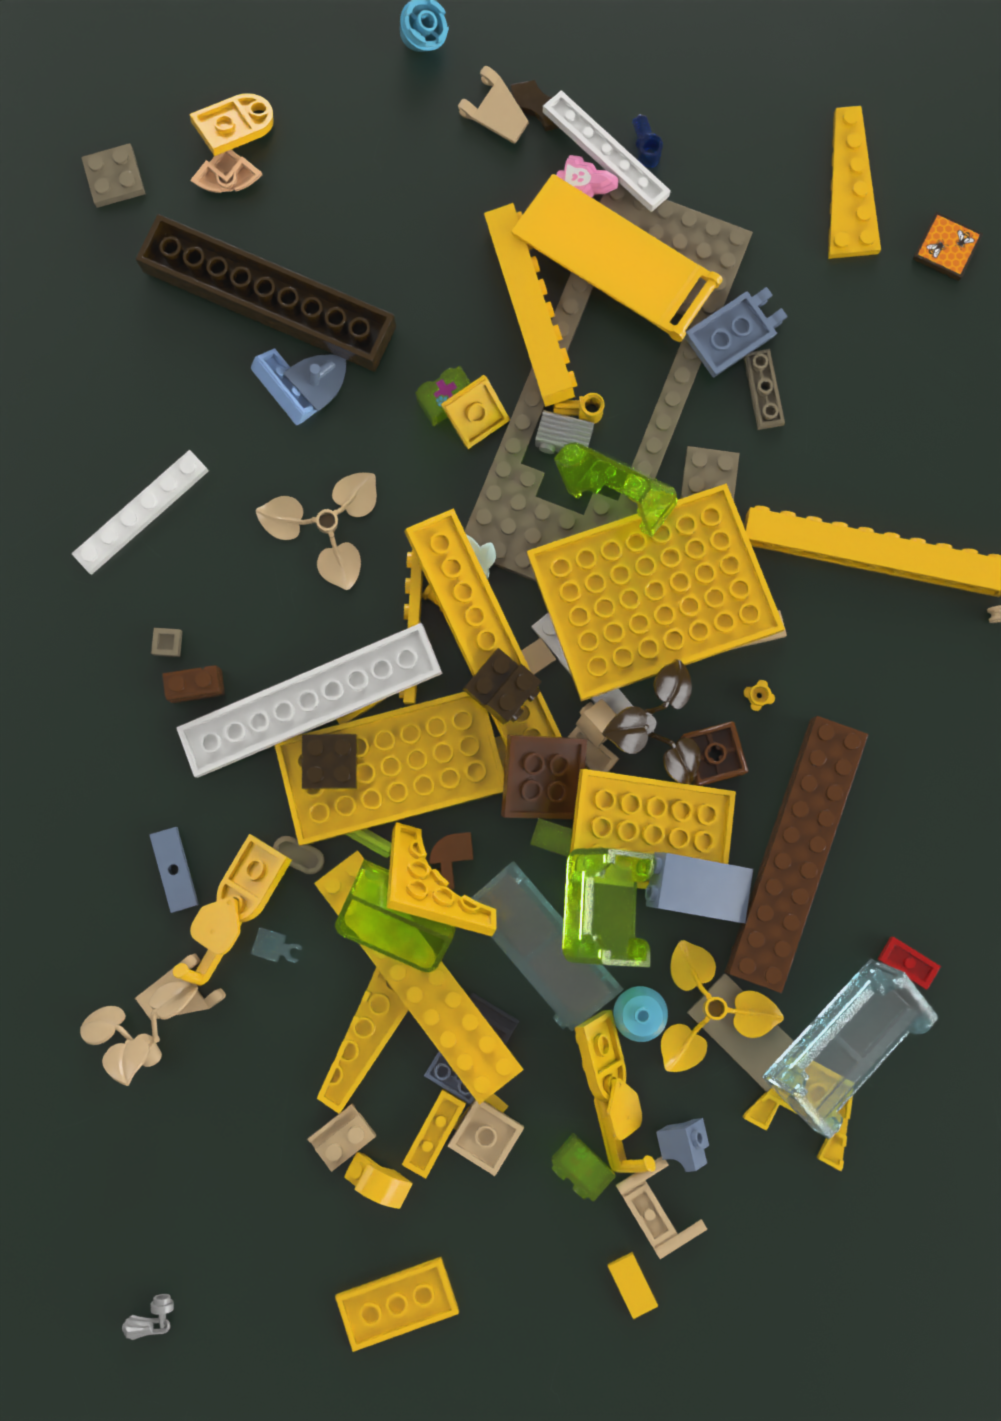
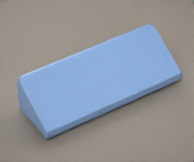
M275 348L255 356L251 370L296 425L303 423L317 412L283 374L290 366Z

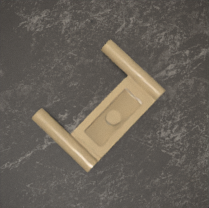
M661 1156L655 1160L656 1168L653 1172L634 1173L616 1185L660 1259L707 1230L701 1219L677 1234L646 1182V1179L669 1166L666 1160H662Z

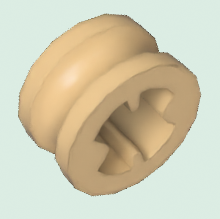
M1001 605L988 608L987 611L991 614L989 623L1001 622Z

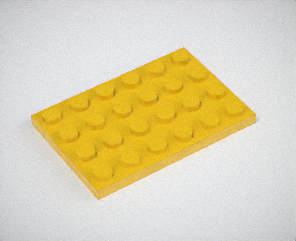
M580 769L567 879L646 889L649 885L651 874L649 865L654 852L671 853L728 864L736 791Z

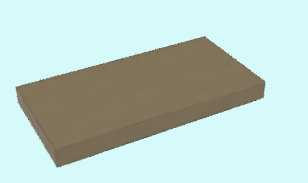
M725 973L707 990L712 997L722 998L728 1007L736 1009V996L744 992ZM704 995L687 1011L698 1024L705 1018L703 1004L707 999ZM727 1013L720 1020L710 1019L702 1028L766 1092L805 1053L778 1025L761 1037L748 1038L741 1035L735 1029L733 1024L735 1014Z

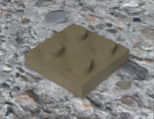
M130 143L81 157L93 201L97 208L146 194L134 150Z
M688 446L680 499L727 483L734 501L740 453Z

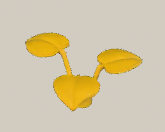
M681 940L677 944L672 954L670 963L671 976L674 983L684 991L692 990L696 986L707 999L703 1004L705 1018L692 1031L684 1024L672 1025L666 1029L661 1039V1052L664 1068L669 1072L688 1070L703 1060L707 1052V1042L703 1037L696 1034L710 1019L720 1020L727 1013L735 1014L733 1018L735 1029L741 1035L748 1038L761 1037L784 1020L776 1004L759 992L744 991L739 993L735 998L736 1009L728 1007L722 998L712 997L703 987L702 983L711 981L715 975L716 964L714 958L705 949L685 940Z

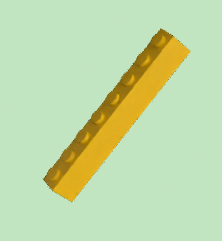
M513 203L485 212L486 222L545 407L574 398L573 387L577 386L573 371L568 372L565 365L570 363L566 348L560 349L558 341L563 339L558 324L553 326L551 318L555 317L551 302L545 303L543 295L548 293L544 280H538L536 275L537 272H540L536 256H530L529 250L533 249V247L512 235V229L522 217V212L516 213Z

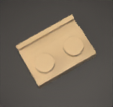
M352 1103L307 1140L312 1143L316 1152L332 1172L374 1139L376 1134Z

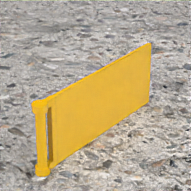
M555 174L551 175L512 229V235L655 324L677 342H681L684 339L687 328L714 288H718L723 280L718 273L710 272ZM700 278L705 280L706 283L677 325L671 324L670 321Z

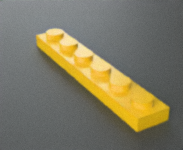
M413 549L412 552H407V568H411V578H406L405 594H410L409 604H404V620H408V628L421 623L423 570ZM417 685L399 692V698H404L403 702L406 706L416 704Z

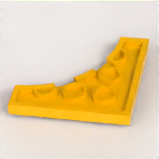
M396 822L392 831L386 908L493 936L496 931V909L479 903L466 895L460 897L447 887L449 882L436 869L432 870L425 859L427 853L423 845L422 829Z

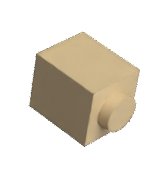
M600 699L594 705L592 702H589L579 712L582 716L576 723L596 747L607 740L602 735V732L617 715L603 699Z

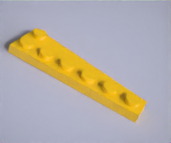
M862 107L836 108L833 122V171L828 259L879 254L881 245Z
M377 967L317 1096L318 1100L338 1114L341 1113L409 1011Z

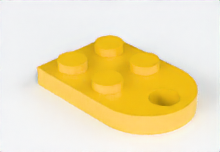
M255 94L236 95L190 114L191 123L214 156L266 135L271 130L274 121L270 103L263 97ZM257 110H262V111H264V112L261 113V114H255V113H253V112H255V111H257Z

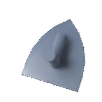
M317 355L298 362L283 374L308 402L319 411L340 390L346 373V359L337 355Z

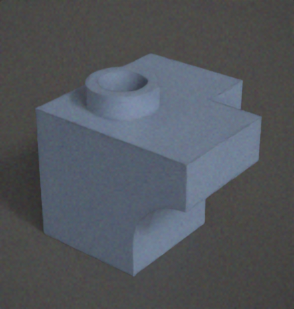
M703 1118L667 1125L656 1132L662 1160H677L683 1165L686 1172L697 1171L707 1164L704 1149L709 1146Z

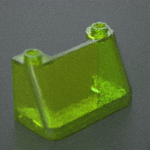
M574 442L565 445L554 458L568 494L579 499L582 492L592 490L593 493L597 494L603 485H606L626 495L628 499L638 505L636 511L638 516L642 518L640 524L641 532L653 537L677 504V494L671 485L606 453Z
M611 848L574 849L569 854L566 872L563 955L568 962L650 967V947L648 942L641 938H635L637 882H646L653 875L655 854Z

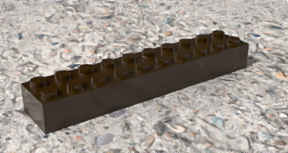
M159 214L136 257L141 270L150 276L374 372L396 329L394 314Z

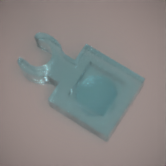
M260 927L251 954L278 962L280 955H283L288 961L297 962L299 959L293 958L290 955V951L292 948L302 950L303 947L295 943L285 944L287 935Z

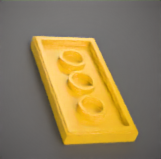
M442 1257L340 1292L335 1296L352 1352L459 1314Z

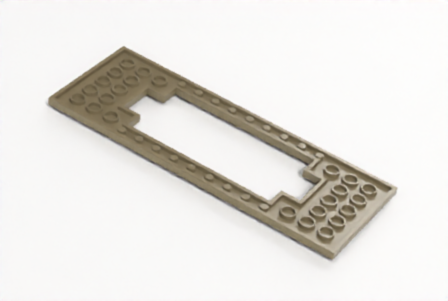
M619 182L617 189L603 194L600 201L602 205L710 272L718 273L722 277L721 284L718 288H714L686 331L724 307L753 232L669 200L663 201L650 212ZM572 272L555 310V317L551 320L553 326L557 324L559 326L563 340L558 341L560 349L566 348V351L570 347L594 288L593 285ZM702 278L698 280L676 313L685 314L706 283L705 280ZM685 337L680 344L618 501L593 492L584 515L536 497L545 473L522 464L545 408L532 367L464 531L480 547L486 543H493L496 552L494 566L537 582L527 557L528 550L642 512L702 362Z

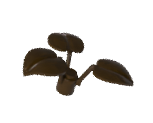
M675 659L672 663L664 666L655 677L654 691L657 698L664 701L663 704L651 709H645V711L637 706H631L622 710L609 722L602 735L612 741L620 750L629 754L640 752L645 747L648 737L668 744L671 749L667 750L663 756L665 770L678 783L691 784L696 777L701 760L700 750L696 742L689 738H681L675 744L672 740L653 732L656 728V720L652 716L653 713L666 709L668 705L674 709H681L690 698L692 690L691 677L682 661Z

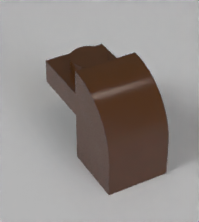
M471 832L447 835L440 839L431 851L430 864L441 863V869L436 870L449 882L447 886L449 889H455L452 862L474 860Z

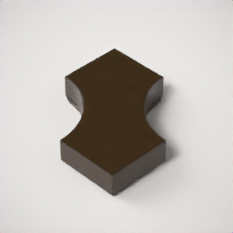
M535 80L510 85L511 94L523 113L536 117L542 123L545 131L559 128L543 113V105L552 97L544 94L537 86Z

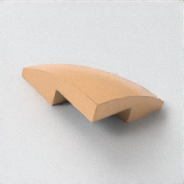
M228 150L214 156L210 162L206 160L192 177L191 182L204 190L215 193L239 191L257 181L262 176V172L244 157H240L233 150Z

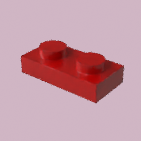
M890 937L877 959L926 990L941 967L895 937Z

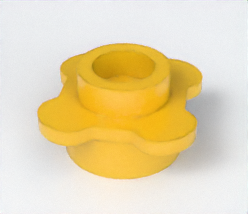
M764 680L758 681L757 685L753 687H746L743 694L749 699L750 707L754 711H759L762 706L772 704L775 701L774 694H771L768 683ZM758 693H760V694L762 695L761 698H758V697H757V694H758Z

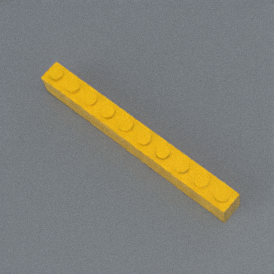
M765 506L750 507L746 514L744 528L753 547L995 597L1001 596V555L999 554L985 556L978 554V551L974 549L956 550L952 549L951 545L945 543L932 545L927 544L926 540L921 538H910L908 540L900 538V535L896 533H874L873 529L867 527L854 529L848 527V524L843 522H832L830 524L822 522L821 518L814 516L806 518L796 517V514L790 511L772 512L770 508Z

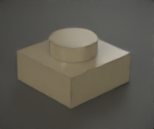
M154 628L151 654L154 656L180 657L183 631L180 629Z

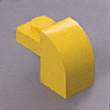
M356 1152L344 1178L356 1186L354 1190L384 1206L397 1209L401 1208L413 1184L396 1170L381 1167L364 1153Z

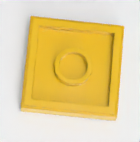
M484 375L440 404L467 449L510 421L488 378Z

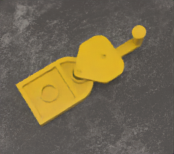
M249 834L218 887L217 901L203 906L192 922L191 936L208 949L196 971L189 970L186 964L180 963L174 967L173 976L199 986L207 983L223 955L229 952L240 934L242 922L250 921L261 913L292 859Z
M603 1010L576 1026L575 1032L576 1042L579 1045L582 1057V1067L586 1073L589 1088L594 1095V1104L609 1165L617 1173L653 1172L656 1165L654 1159L649 1155L639 1160L626 1159L622 1140L640 1127L642 1110L637 1093L626 1084V1067L612 1010Z

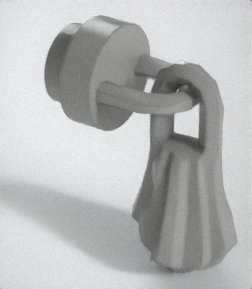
M159 1294L153 1297L151 1313L159 1314V1318H144L132 1315L126 1319L122 1325V1332H124L126 1338L135 1340L146 1335L168 1332L170 1322L166 1319V1313L174 1310V1301L171 1299V1296L169 1294ZM153 1323H159L161 1329H153Z

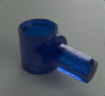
M641 114L632 121L638 138L635 143L638 150V161L645 168H654L660 162L663 142L657 134L652 133L647 117ZM651 149L655 153H648L645 150Z

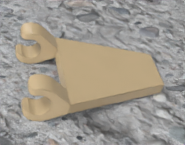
M484 66L480 72L481 80L484 84L493 87L478 109L468 100L462 99L458 105L459 113L464 118L476 121L515 144L529 122L501 77L492 68Z
M194 953L187 956L180 963L186 964L190 970L200 963V958ZM173 969L135 998L150 1020L151 1012L154 1009L151 1008L149 1001L156 990L171 982H186L173 976ZM219 988L204 999L197 990L189 1003L176 1015L210 1009L223 1000L226 994Z

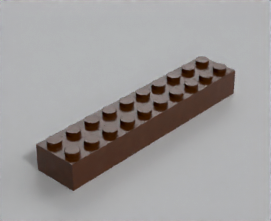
M819 716L810 719L748 901L746 922L740 925L725 973L782 993L868 737L867 733Z

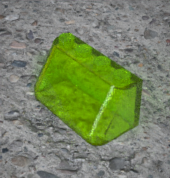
M364 859L336 920L335 928L337 932L343 937L420 971L432 972L436 970L453 939L456 927L386 908L389 870Z

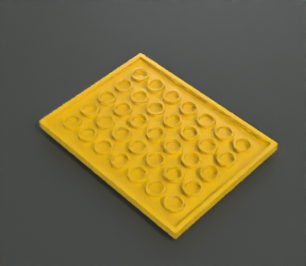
M727 483L527 551V557L581 701L656 676L664 666L672 663L675 659L682 661L684 665H688L785 630Z

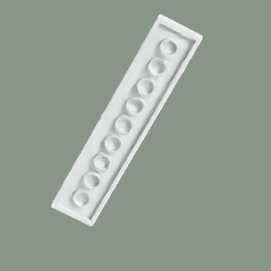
M420 623L177 727V731L193 775L198 778L442 674L424 626Z

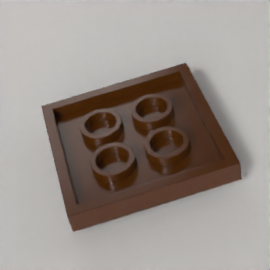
M508 735L501 816L508 818L574 819L580 769H585L588 739Z

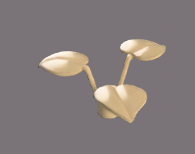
M356 473L344 477L335 485L332 493L334 502L341 507L334 511L324 509L318 513L317 517H312L311 519L301 520L303 508L296 499L289 496L274 498L256 509L257 517L264 529L280 540L296 538L300 532V525L316 523L317 528L322 533L329 534L332 548H326L319 554L317 560L318 571L329 583L344 590H349L359 576L361 559L358 550L351 543L345 542L337 547L334 537V531L338 525L337 515L345 509L352 517L368 515L376 504V477L373 473Z
M171 982L156 990L149 1001L151 1008L154 1009L151 1012L152 1036L140 1034L133 1039L122 1026H119L126 1017L124 1011L116 1006H106L96 1010L85 1019L80 1027L81 1037L88 1044L98 1045L109 1040L116 1030L127 1039L125 1044L118 1043L110 1047L105 1053L102 1063L110 1077L123 1085L129 1086L134 1074L142 1065L145 1067L153 1066L162 1057V1052L156 1044L160 1041L157 1032V1016L161 1019L175 1016L194 997L198 986L186 982Z

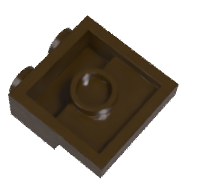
M497 648L463 690L502 724L510 720L514 723L524 712L521 708L526 700L532 702L541 690L538 688V685L542 681L524 665H518L500 648Z

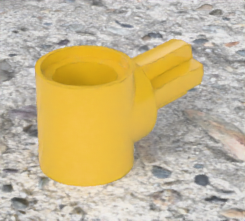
M588 393L585 396H579V400H565L554 404L553 412L565 416H578V419L597 423L603 415L604 400L597 393ZM593 404L597 406L599 410L597 412L591 413L588 412L585 407L587 405Z

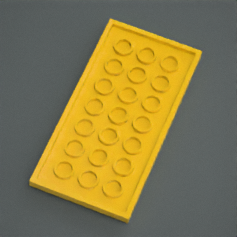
M466 692L297 735L275 745L299 846L503 793L504 771L488 711ZM357 734V789L303 790L302 735Z

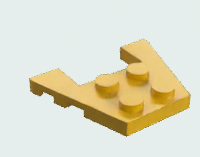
M802 1056L768 1092H765L744 1113L743 1118L767 1131L779 1105H782L829 1131L817 1158L842 1171L844 1147H846L847 1125L851 1114L855 1083Z

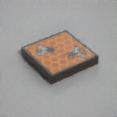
M936 212L913 260L959 281L983 233Z

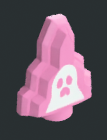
M570 155L567 158L565 169L559 170L556 175L591 198L595 194H606L618 188V177L606 170H597L593 163L584 162V159L580 156Z

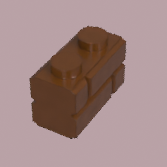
M216 665L207 666L204 669L200 667L163 673L165 697L171 703L225 695L222 670Z

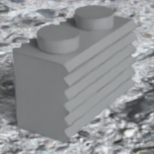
M543 410L535 439V446L539 447V450L544 453L554 454L556 451L565 454L564 456L571 460L585 459L594 423Z

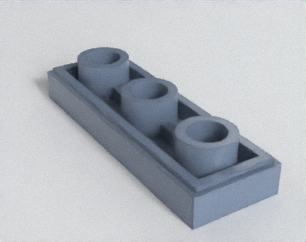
M178 827L150 834L170 912L174 913L199 905ZM174 865H177L179 869L176 875L171 871Z

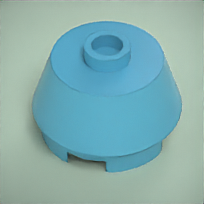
M412 0L404 6L400 17V36L404 44L411 50L416 52L435 50L446 40L449 30L444 17L446 12L437 1Z
M637 986L629 988L618 997L614 1006L613 1017L617 1029L623 1036L632 1041L646 1042L656 1038L664 1030L668 1019V1009L664 999L658 992L648 987Z

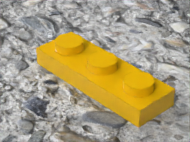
M442 1089L402 1165L426 1179L467 1102Z

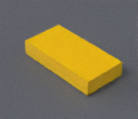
M633 1252L608 1264L609 1270L633 1319L658 1307Z

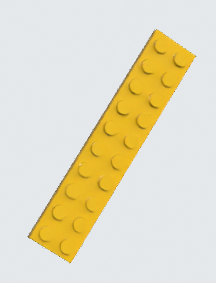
M454 508L406 528L404 532L472 676L477 673L497 648H500L518 665L522 664L530 671ZM541 692L532 702L528 700L524 702L521 706L524 712L514 723L510 720L502 724L491 715L506 747L508 735L562 737Z
M358 850L314 883L479 1105L524 1070L404 912L386 908L388 890Z

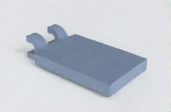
M767 287L753 297L746 291L686 331L685 339L713 378L772 339L777 334L774 328L781 325L782 321L788 317L782 308L768 318L760 310V307L766 304L767 300L773 296Z

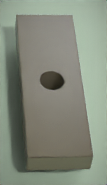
M770 349L751 352L743 357L757 428L761 430L783 426L785 421ZM761 386L767 387L768 390H763Z

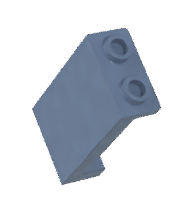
M654 852L649 865L651 872L649 885L645 891L647 907L739 923L746 922L753 869L671 853Z

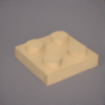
M475 1100L448 1143V1147L495 1176L523 1131L524 1126L484 1101L479 1105Z

